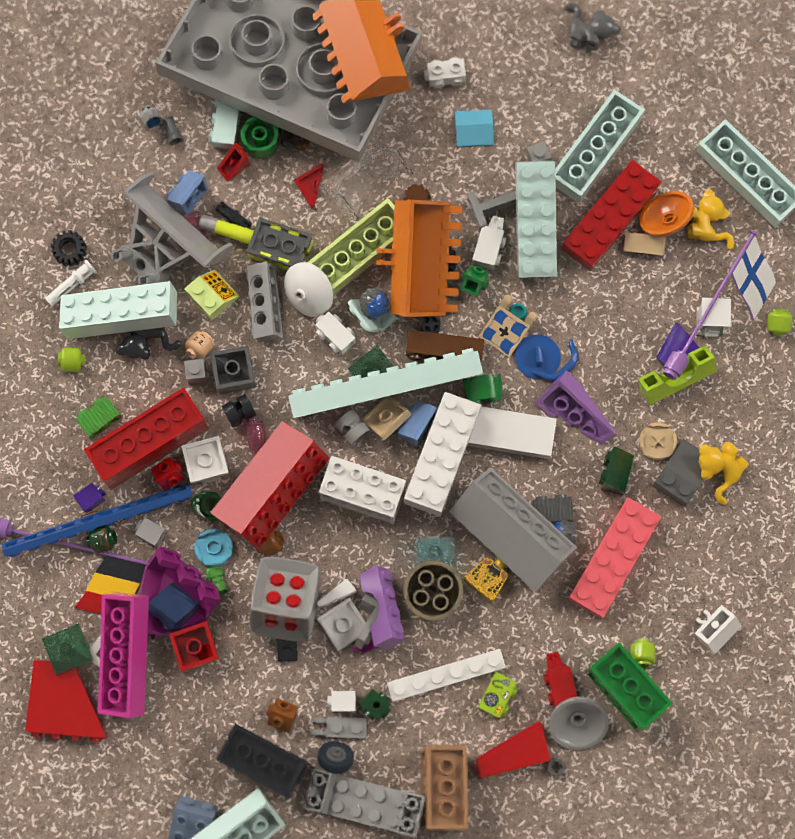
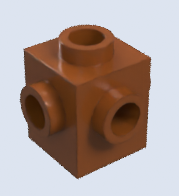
M277 698L274 705L270 704L266 713V716H269L267 725L289 733L299 706Z

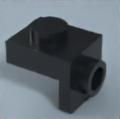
M277 639L278 662L298 661L297 641Z

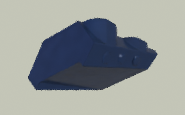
M173 582L149 602L148 611L153 617L158 618L163 623L164 628L168 631H173L181 628L195 615L200 603Z

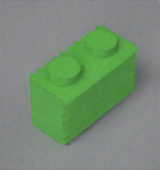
M100 397L93 402L94 406L79 412L78 417L75 419L91 440L122 418L107 397Z

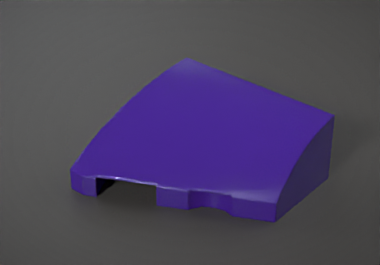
M678 323L674 324L656 357L663 367L671 353L678 350L682 351L690 338V335ZM694 340L685 352L687 355L699 348Z

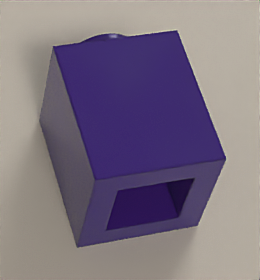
M90 483L73 495L85 513L92 511L106 501L103 497L105 495L100 485L95 486L93 483Z

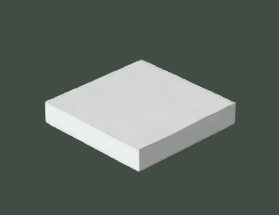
M350 597L317 618L338 652L356 641L366 624Z

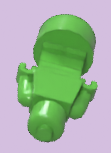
M221 566L207 568L206 579H211L212 583L217 586L220 596L226 594L229 589L222 578L225 572H223Z

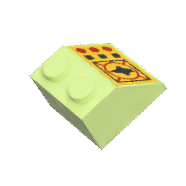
M216 270L198 276L185 288L186 294L211 321L240 297Z

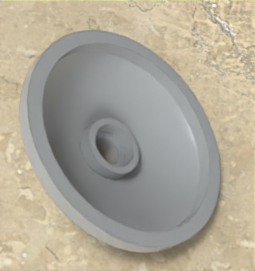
M574 697L563 701L553 710L549 719V729L553 739L562 747L572 750L587 749L596 745L604 738L609 727V718L605 708L598 701L587 697Z

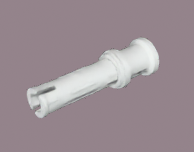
M85 260L82 266L72 271V275L44 298L53 307L61 299V295H67L78 284H84L85 280L93 273L96 274L97 271Z

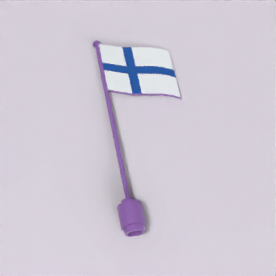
M756 231L750 232L749 239L683 350L673 351L665 363L662 373L669 379L676 380L677 377L682 375L689 363L688 355L685 352L731 275L738 292L749 309L751 318L754 320L776 281L772 269L760 250L756 239Z

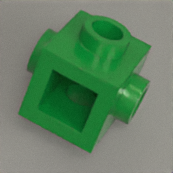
M471 265L469 270H465L461 277L463 283L460 290L478 297L481 290L485 291L488 286L489 280H487L489 272L485 271L482 267Z

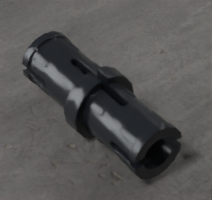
M223 201L220 202L221 206L218 204L216 211L227 218L229 223L245 228L252 226V222L240 215L238 210L232 209Z

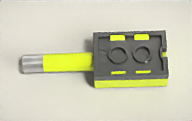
M202 215L199 221L200 229L249 244L247 249L249 259L259 262L267 261L276 265L277 268L287 271L297 263L306 262L305 254L309 255L314 242L313 234L261 217L257 221L255 230L207 215Z

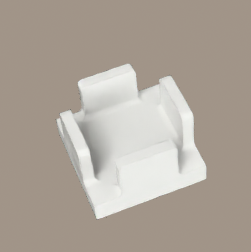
M219 436L181 446L191 484L197 482L202 484L221 479L220 476L229 474Z

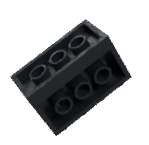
M236 723L216 758L217 761L288 798L292 797L309 764L307 760Z

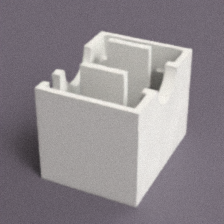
M702 298L701 306L697 307L696 326L713 298ZM717 298L696 335H705V337L726 335V331L731 327V299Z

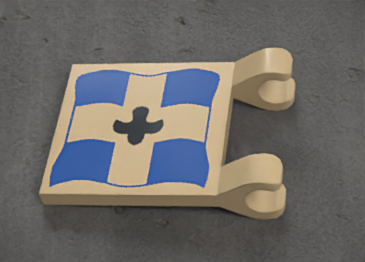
M505 295L478 337L485 339L484 341L510 358L537 319L538 314L530 312L524 322L506 310L513 297Z

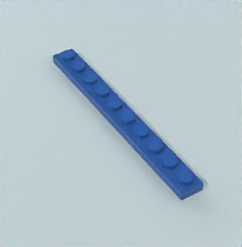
M189 483L2 543V551L4 557H14L22 551H33L41 545H51L65 537L73 538L77 536V533L91 532L96 527L102 525L110 526L117 520H128L139 513L147 514L157 507L165 508L173 502L186 501L189 497L193 496Z

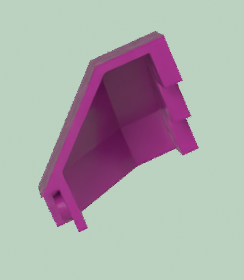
M160 546L145 566L139 595L149 596L150 602L164 588L174 582L197 600L200 605L192 618L181 628L173 631H168L164 628L163 623L158 618L153 617L148 611L147 633L151 634L152 640L207 621L221 601L217 586L212 582L208 584L202 579V573L192 564L186 565L180 559L182 556L177 551Z

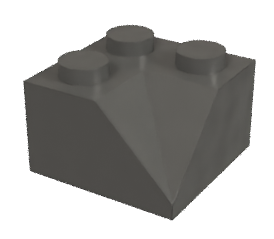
M248 346L210 353L218 394L256 388Z

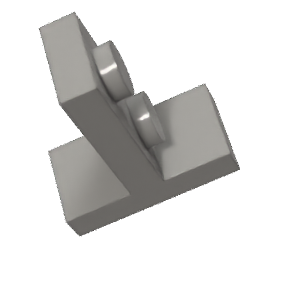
M475 191L467 193V201L479 232L481 228L487 226L484 215L516 204L515 192L502 193L498 198L483 200L481 204L478 202Z
M368 594L364 595L359 608L371 614L354 645L359 649H362L365 643L367 645L372 639L370 628L375 623L379 613L377 599Z

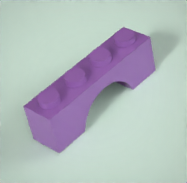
M376 565L359 576L363 593L375 596L379 604L378 617L370 628L374 646L387 650L405 640L399 617L400 612L395 598L396 594L392 585V575L389 569Z

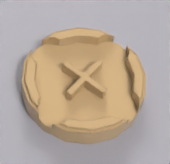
M660 422L651 423L640 433V450L649 459L656 461L665 460L676 450L677 436L667 424Z

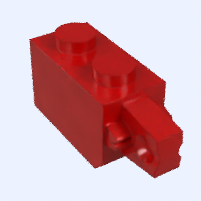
M558 652L546 654L547 669L545 670L546 674H543L545 686H549L550 694H547L549 705H553L554 709L563 701L577 697L571 668L563 665Z

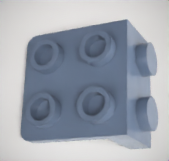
M180 796L174 808L168 839L193 838L213 823L219 806L210 802L198 801L191 797Z

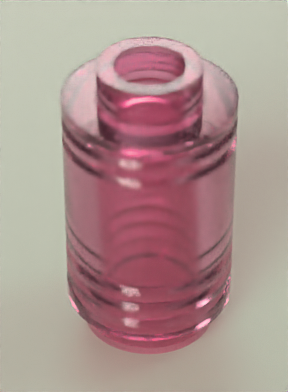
M252 418L247 420L244 427L249 451L252 452V455H256L267 441L263 421H259L258 418Z

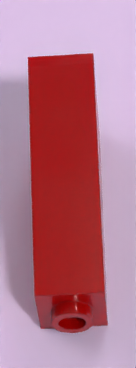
M541 721L534 723L477 757L476 763H473L475 775H480L481 779L551 761Z

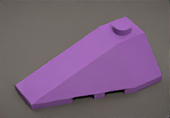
M568 371L560 375L535 402L552 418H555L557 415L567 420L565 425L571 427L574 424L580 427L582 434L601 444L616 433L581 384Z

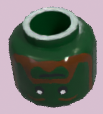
M108 526L95 528L87 537L88 547L92 548L96 553L110 551L117 544L116 532Z

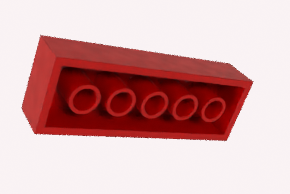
M632 159L565 239L561 249L591 272L660 189L662 181Z

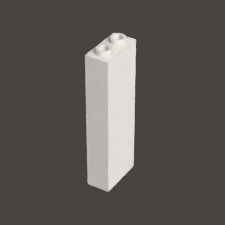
M481 407L467 446L550 459L557 419Z

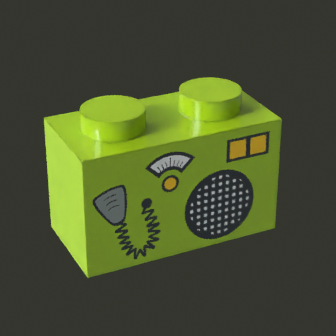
M495 672L478 709L497 719L500 716L505 717L509 706L506 704L509 698L513 699L517 693L518 688L515 687L517 682Z

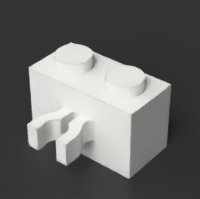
M722 605L712 616L705 609L703 613L707 616V621L701 620L699 617L696 619L701 627L695 632V635L714 654L742 627L737 617Z

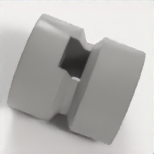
M354 410L344 414L335 423L340 433L346 434L345 439L351 446L359 443L371 431L364 422H360V417Z

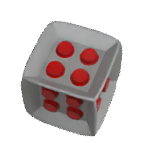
M263 557L258 566L249 614L250 630L256 634L271 638L300 642L308 641L317 608L318 589L321 579L320 568L314 564L298 560Z

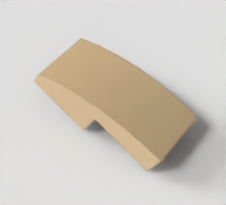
M626 232L623 251L664 256L666 237Z

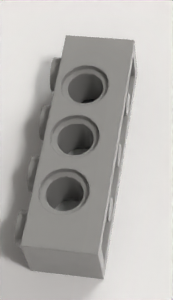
M265 261L247 266L248 273L246 278L249 283L248 297L251 305L250 316L252 318L251 332L253 338L261 342L283 338L276 265Z

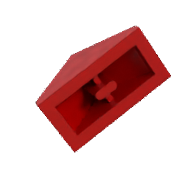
M234 143L216 169L229 182L250 166L249 157L238 143Z

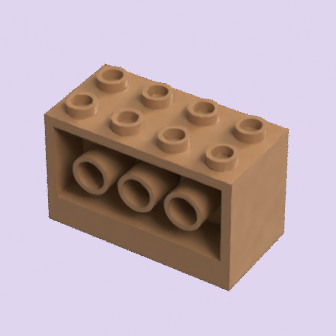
M425 746L420 750L421 796L426 797L421 815V831H463L468 829L467 746Z

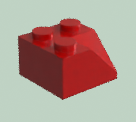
M207 621L169 634L180 671L183 674L204 667L219 659L215 640Z

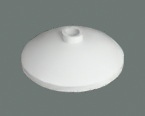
M307 262L297 263L288 269L284 278V288L291 305L297 311L309 317H318L326 313L333 302V290L324 272L317 266Z

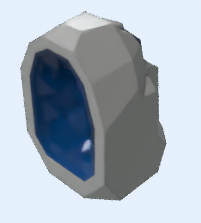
M146 105L139 114V118L146 130H151L162 122L156 107Z

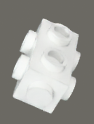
M451 58L448 61L434 60L427 63V70H424V79L429 82V87L438 89L444 87V85L460 86L466 82L464 59Z
M328 312L325 315H320L316 320L315 327L317 331L315 333L322 340L326 339L330 343L329 347L335 353L339 352L343 355L356 343L354 337L356 334L349 327L345 328L341 324L342 320L336 314L332 315Z

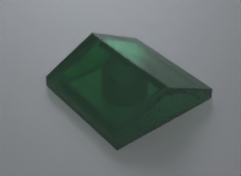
M377 345L347 369L352 376L361 375L364 378L368 377L367 373L380 370V374L386 373V368L394 366Z

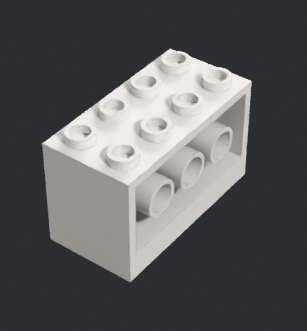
M331 456L319 495L322 501L394 525L406 491V480Z

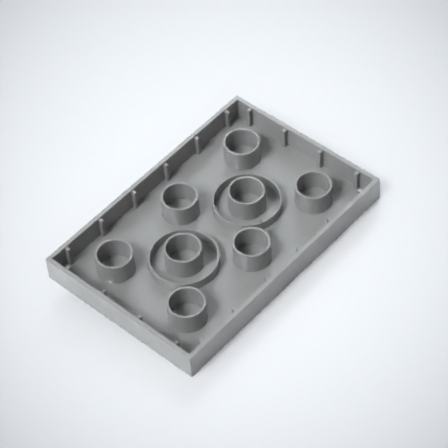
M192 0L156 61L158 75L357 162L362 158L395 95L394 93L356 101L351 100L347 103L342 102L341 97L348 92V88L346 86L338 89L336 83L344 76L342 72L336 76L332 74V68L339 64L338 59L332 62L327 59V55L334 50L333 45L324 48L322 45V41L329 36V33L327 31L319 34L317 28L324 23V19L321 18L318 21L313 19V14L320 9L319 5L326 0ZM403 24L405 29L395 37V41L405 72H407L421 45L423 32Z

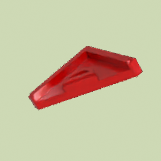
M323 163L294 179V183L311 209L315 207L325 167Z

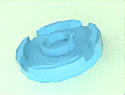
M218 529L206 530L198 536L194 544L195 556L205 566H222L232 556V540L227 533Z

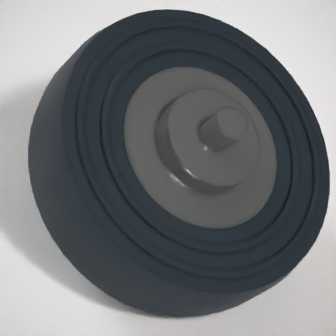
M330 741L320 747L317 757L318 764L329 773H345L353 764L354 754L352 749L345 743Z

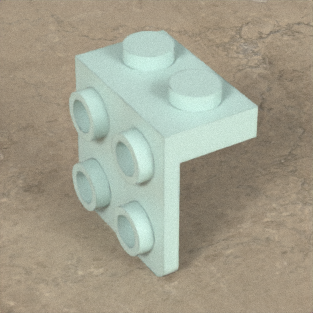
M359 299L348 301L349 310L361 321L360 325L365 331H384L400 318L397 314H390V305L388 307L389 311L384 315L372 318L364 315Z

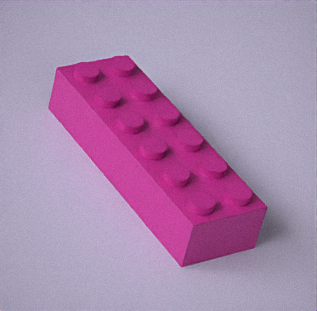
M120 592L102 594L98 691L99 714L125 718L144 715L149 596Z

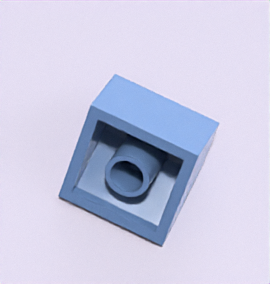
M188 170L186 174L179 178L176 188L169 191L167 195L168 204L187 217L208 189L205 176Z
M419 401L409 406L408 410L412 415L396 429L398 431L397 437L416 448L419 446L437 413L435 406Z

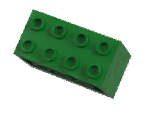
M620 642L585 671L637 733L643 731L673 705L670 699Z

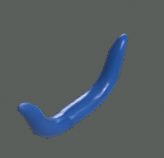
M573 339L569 340L571 360L555 374H548L540 370L533 371V374L547 381H555L565 371L570 372L578 361V352Z

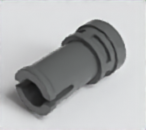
M165 117L162 121L168 133L169 144L181 143L183 137L177 129L174 117Z

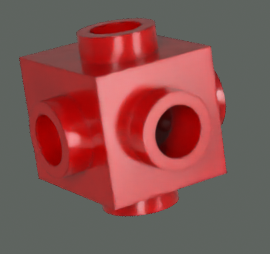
M171 457L162 460L151 468L157 483L165 491L178 485L185 479L182 471H184L179 461L175 462Z

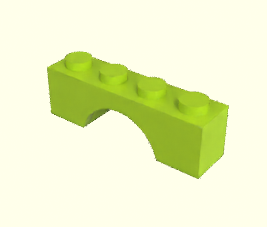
M706 345L688 353L689 363L682 375L677 377L676 380L669 379L664 374H659L655 370L638 378L640 392L649 405L717 372L715 357Z

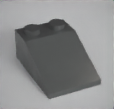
M683 439L652 485L683 507L689 503L703 481L701 477L702 470L699 466V448Z

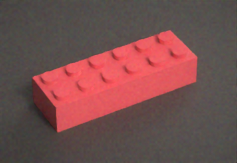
M627 497L568 600L602 620L660 521L661 516Z

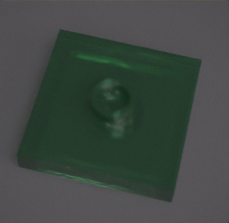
M79 623L42 638L56 676L94 661Z

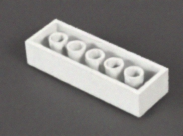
M444 392L405 494L404 504L439 517L441 516L480 413V404Z

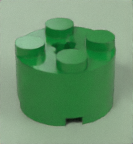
M257 117L248 119L241 130V139L245 151L252 158L265 159L277 152L280 143L277 126Z
M501 373L496 374L497 378H494V374L474 376L470 378V381H467V378H463L465 399L478 404L482 403V399H488V402L501 401V397L504 396Z

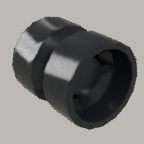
M246 394L237 397L234 403L229 401L221 406L232 428L241 424L243 419L249 420L256 416Z

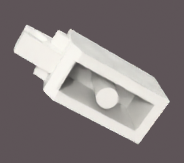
M493 216L489 226L481 228L472 265L493 271L495 265L499 266L501 255L498 253L500 248L504 249L506 238L503 237L504 218Z

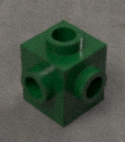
M371 689L360 703V706L365 709L364 714L372 721L374 718L377 720L380 718L385 719L391 711L389 709L391 704L388 702L390 698L382 691L378 694L375 690ZM375 703H379L381 706L380 708L375 709L373 708V705Z

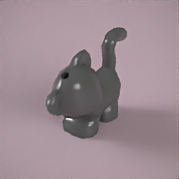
M567 3L565 5L566 10L575 11L568 25L570 45L572 47H581L583 41H586L587 48L595 51L599 48V39H606L621 31V27L610 16L605 15L602 10L596 11L589 25L578 20L582 13L578 4Z

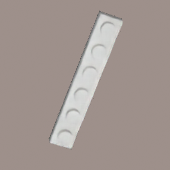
M497 649L387 682L392 702L498 671L506 668L501 650Z

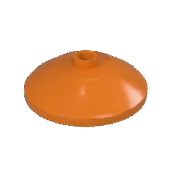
M671 191L660 194L649 201L640 214V225L645 233L655 237H664L677 233L691 220L694 213V203L690 196L683 192Z

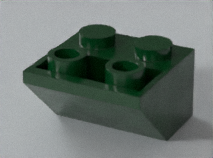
M613 446L611 451H607L603 466H606V470L603 469L599 479V484L602 485L601 490L622 496L625 494L634 455Z

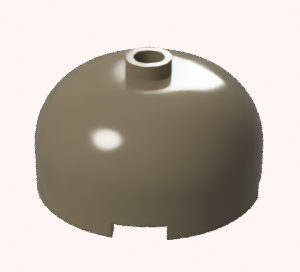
M439 560L421 562L411 569L405 579V601L412 612L427 620L443 619L452 614L462 600L463 585L457 571L445 562ZM436 585V591L431 592L429 586Z

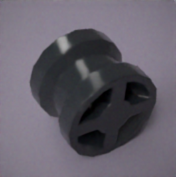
M426 316L422 321V331L439 333L441 323L438 317Z

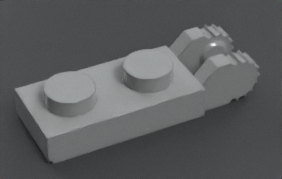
M311 718V722L314 724L327 723V731L314 729L311 730V735L366 739L367 718Z

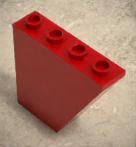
M33 660L25 732L31 733L30 737L42 738L43 734H50V738L62 739V735L70 736V740L82 741V737H89L91 742H102V739H107L106 730L76 664Z

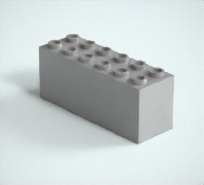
M491 467L471 483L449 511L456 520L460 521L471 534L475 535L485 547L490 549L500 561L505 563L514 574L519 576L535 592L577 548Z

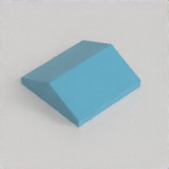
M492 110L455 112L457 147L494 145Z

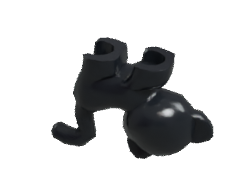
M165 327L130 331L129 333L131 334L126 336L122 343L117 346L116 354L119 356L126 355L133 359L141 358L146 360L150 356L148 338H161L163 349L168 351L178 349L181 346V342L177 340L170 344Z

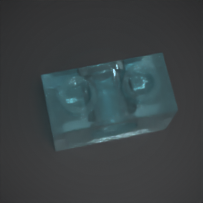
M454 537L415 538V563L439 560L451 566V563L455 562ZM432 548H437L440 551V555L432 557L429 551Z

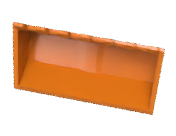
M326 0L319 5L320 9L313 14V19L315 21L321 18L324 19V23L317 30L319 34L327 31L329 33V36L322 41V45L324 48L333 45L334 50L327 55V59L330 62L338 59L339 64L332 68V74L336 76L342 72L344 76L336 83L338 89L346 86L348 88V92L341 97L343 103L411 90L395 41V37L405 29L403 23H398L401 19L399 13H395L387 18L380 0Z
M395 200L392 249L377 248V253L379 254L392 253L391 261L376 260V265H391L390 314L417 317L446 316V312H458V305L447 304V296H458L459 289L447 288L448 279L458 280L460 277L459 272H448V263H460V256L449 255V246L460 247L461 240L449 239L450 230L462 229V223L450 222L451 213L461 214L463 212L462 206H451V202Z

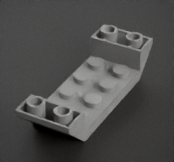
M313 768L303 808L416 837L426 797Z

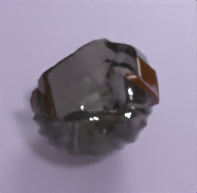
M283 129L281 131L280 141L286 150L295 153L304 151L312 142Z

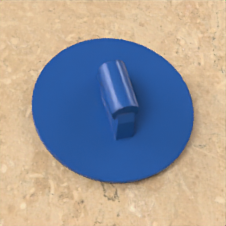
M544 335L526 337L520 342L515 353L518 369L525 376L532 379H543L533 374V371L536 370L554 374L561 360L557 344L551 338Z

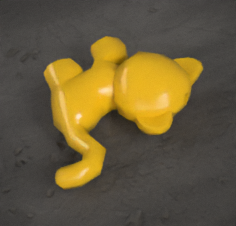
M711 189L704 192L703 198L699 202V211L694 206V213L690 220L693 224L687 226V237L705 242L726 239L727 249L732 250L735 245L733 236L728 232L716 234L710 222H715L719 219L724 220L730 216L729 211L724 208L721 199L716 197Z
M724 442L721 446L722 452L717 447L702 444L699 447L701 477L703 480H708L722 470L725 482L716 489L715 498L719 504L726 505L727 499L722 496V493L728 490L732 484L738 482L749 464L742 456H737L739 450L733 443Z

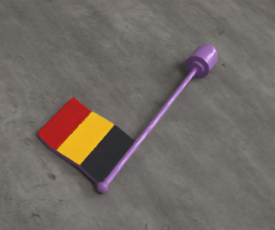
M0 518V538L7 539L8 536H12V533L24 536L32 534L16 530L14 525L11 524V520ZM61 540L56 542V544L96 553L89 547ZM110 552L97 553L107 557L95 571L83 597L73 608L101 614L102 594L114 592L135 594L142 582L144 569L148 562Z

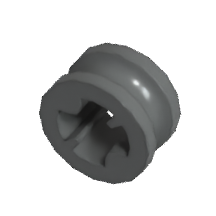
M557 758L549 761L547 765L548 773L554 777L561 776L565 771L564 762ZM554 762H558V765L561 764L562 769H559V773H554L555 770L551 771V766L554 765Z

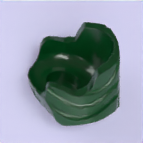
M202 491L198 493L191 501L192 512L202 521H218L210 512L221 500V497L216 492Z

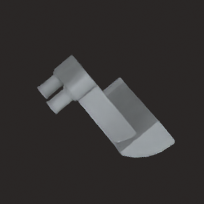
M153 172L139 177L123 191V194L136 205L129 244L122 245L120 249L111 252L112 260L115 259V262L123 260L139 275V285L167 282L170 278L168 269L190 257L197 260L203 267L220 263L233 247V244L228 243L218 249L148 186L155 176ZM147 216L161 228L159 233L146 222ZM143 236H145L149 240L143 241ZM170 236L187 253L182 255L167 241V238ZM154 244L155 257L143 246Z

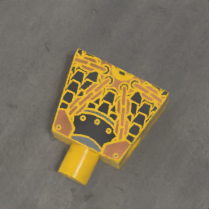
M487 557L465 575L463 580L492 604L508 578V574L503 570L507 565L498 558L493 562Z

